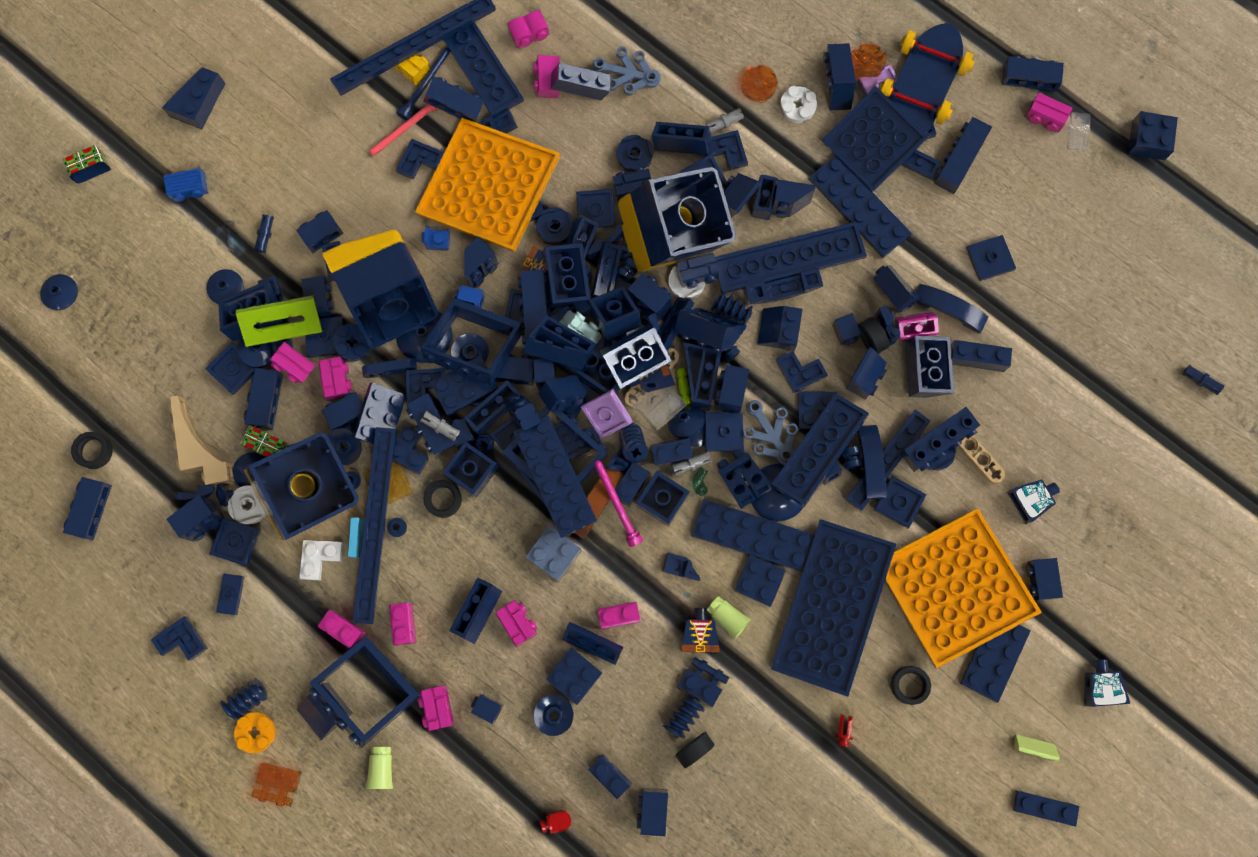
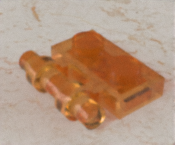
M262 762L255 783L261 784L263 787L262 790L254 789L251 797L258 798V801L261 802L270 801L276 803L277 806L283 807V805L291 807L293 798L287 797L288 791L293 793L297 791L302 772ZM270 788L280 789L279 795L269 793Z

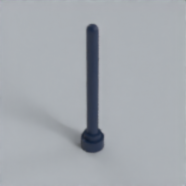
M448 48L443 49L408 102L400 106L396 111V114L403 120L407 121L412 116L413 106L450 54Z

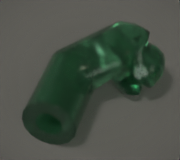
M703 467L699 468L692 479L694 492L699 496H704L708 492V488L703 481L708 471Z

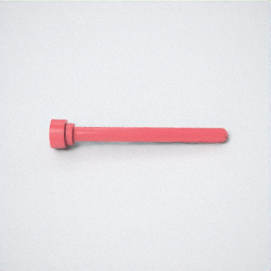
M427 104L371 148L369 153L372 156L376 155L429 112L438 111L439 109Z

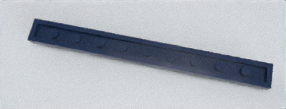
M472 0L330 78V81L339 95L342 96L496 11V7L491 0Z
M376 427L353 623L374 624L396 429Z

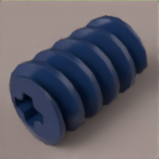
M726 291L721 295L719 294L711 307V311L717 308L716 314H720L723 311L724 317L730 315L729 319H736L737 322H743L746 325L753 313V306L746 309V302L739 305V298L733 302V295L726 298Z
M635 423L623 427L619 432V439L624 457L632 463L642 462L648 456V449L641 427Z
M254 678L256 684L250 681L247 682L249 689L241 686V694L234 691V699L228 695V703L224 700L220 701L222 709L232 719H240L241 715L247 714V710H253L254 705L258 706L261 701L267 700L266 689L257 678Z
M687 693L686 695L689 699H681L684 706H676L679 713L672 711L674 719L667 718L670 725H662L677 738L685 739L686 736L683 730L690 732L687 724L695 725L692 717L699 719L700 716L697 710L705 711L703 706Z

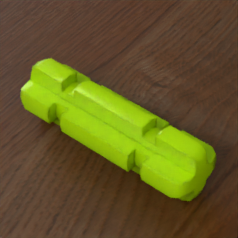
M680 368L676 371L677 378H679L680 400L682 405L691 404V398L689 395L688 378H686L687 370L686 368Z

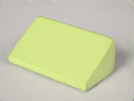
M1018 734L1015 735L1014 750L1054 761L1060 759L1054 744Z

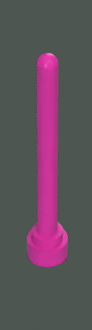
M599 460L595 461L594 466L627 532L626 541L629 547L640 544L643 538L637 530L633 529L602 462Z

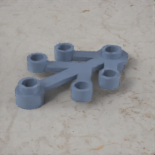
M620 46L617 49V57L622 60L625 67L609 64L603 58H597L593 62V71L601 73L608 71L623 75L617 79H610V83L615 84L613 87L610 86V91H615L617 87L625 84L624 93L631 96L635 91L645 86L654 88L661 81L659 72L650 69L645 61V54L642 51L634 53V61L640 65L643 72L636 70L628 57L627 48L624 46ZM624 51L625 54L621 55L619 52ZM634 78L640 79V81L636 82L635 84L627 83Z
M757 400L749 402L747 406L748 414L756 416L766 433L755 431L752 427H747L744 429L743 436L746 439H757L773 443L777 450L765 448L762 443H757L753 451L758 456L775 457L778 463L785 466L794 453L792 444L794 435L798 432L797 425L791 423L787 426V437L783 445L780 435L784 419L788 415L787 410L783 407L777 409L775 414L777 418L773 429L762 412L763 406L761 402ZM752 405H757L759 409L753 410ZM783 411L785 416H779L778 412ZM789 427H794V428H795V432H794V433L789 432L788 428H789ZM746 431H752L753 435L747 436ZM758 446L763 448V451L760 453L756 451ZM783 453H788L789 458H783Z

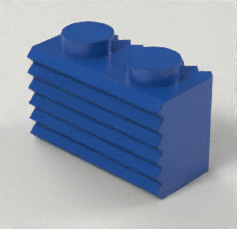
M200 167L163 175L166 195L172 201L182 202L186 198H200L204 194H208L206 176Z

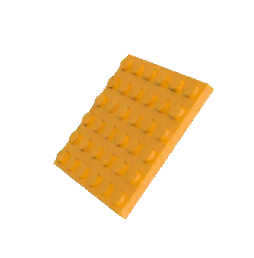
M461 118L415 213L420 217L475 238L479 237L483 241L515 252L561 155L559 152Z
M979 509L895 551L885 579L887 586L935 669L1042 613Z

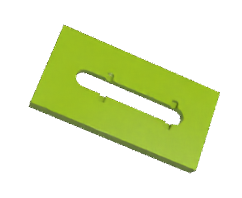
M314 296L236 310L237 320L246 347L322 332ZM301 315L304 317L301 321L260 329L254 328V325L257 323L284 319L290 316Z

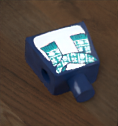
M1038 480L1016 487L1007 493L1025 524L1035 521L1056 504L1052 496L1058 494L1060 490L1054 482L1046 486L1043 480Z
M1094 660L1096 672L1085 673L1084 705L1095 707L1130 704L1120 671H1109L1107 660Z

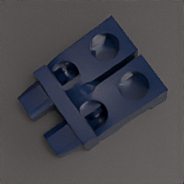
M738 449L732 454L735 461L729 464L726 459H722L717 465L719 474L742 509L756 500L745 481L752 488L757 498L773 488L748 452L745 453Z

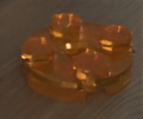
M863 44L860 45L859 49L856 51L854 49L851 52L855 76L878 77L885 69L887 55L885 51L883 53L878 45Z
M764 65L748 68L741 80L742 93L752 101L766 102L775 94L778 82L775 72ZM755 81H763V86L760 87L756 86V83H754Z

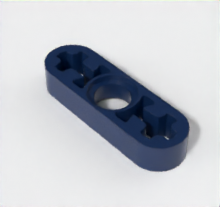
M414 358L369 364L362 366V374L364 378H375L406 373V370H417V361Z

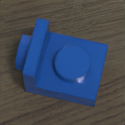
M425 226V232H422L421 241L427 250L449 251L451 233L444 230H431L429 226Z

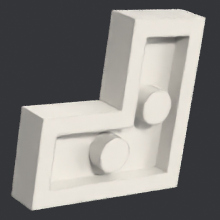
M303 540L299 579L321 581L323 561L342 562L343 542Z

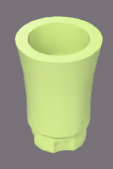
M720 596L706 610L728 632L733 640L741 634L752 620L726 600L724 601Z
M371 747L365 789H393L391 747Z

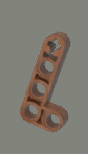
M606 469L607 475L616 490L626 473ZM601 478L587 496L596 519L610 500ZM593 524L574 533L585 539Z

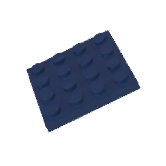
M875 86L822 139V142L874 192L928 139V136Z

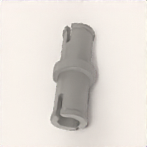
M738 108L726 115H720V118L706 123V126L710 127L712 134L724 127H730L729 125L744 119L743 113H740L741 109Z
M428 411L424 413L420 422L433 428L437 434L440 432L452 439V441H455L456 436L460 432V430L445 423L446 420H440L428 413Z
M706 451L671 466L675 476L690 470L693 472L696 468L712 462L709 453Z

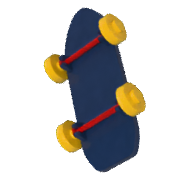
M948 23L930 28L917 40H915L917 34L915 31L909 30L907 36L903 35L900 46H902L900 53L908 55L907 60L893 88L894 80L889 78L885 80L884 84L881 83L879 89L925 134L930 131L935 119V123L943 125L945 120H949L953 111L950 109L952 102L944 101L957 71L958 75L965 77L966 72H971L975 63L972 60L974 53L967 51L965 57L962 58L963 42L961 35L955 26Z

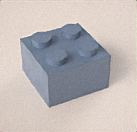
M549 525L526 558L560 582L582 550L566 537L561 538L558 531Z

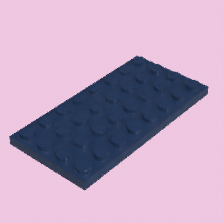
M820 519L771 670L835 693L849 696L897 545L896 543Z

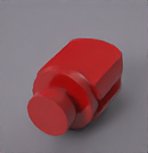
M840 714L839 732L835 734V738H840V741H837V745L849 747L850 743L848 740H853L851 736L853 716H848L847 734L842 735L844 715Z
M563 810L546 815L547 821L545 822L544 820L540 821L542 832L545 833L549 829L550 834L567 830L571 825L570 815Z

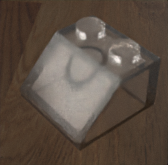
M672 387L651 392H645L642 388L629 400L654 430H659L686 406V403Z

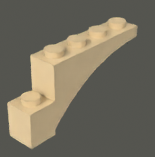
M178 395L170 397L169 411L173 416L171 427L175 433L174 448L178 454L176 459L178 469L186 474L203 471L201 473L202 481L205 485L216 487L217 484L228 485L235 483L232 464L226 461L222 462L213 455L196 434L187 413L185 400Z

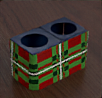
M96 145L63 158L68 175L75 183H83L111 170L104 153Z
M249 425L240 445L265 457L285 449L288 444Z

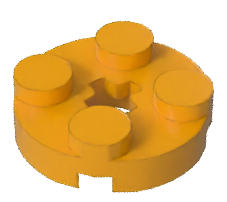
M253 712L241 717L237 721L234 730L237 747L247 753L265 751L276 737L275 723L268 715L262 712ZM253 727L260 731V735H256V739L251 735Z

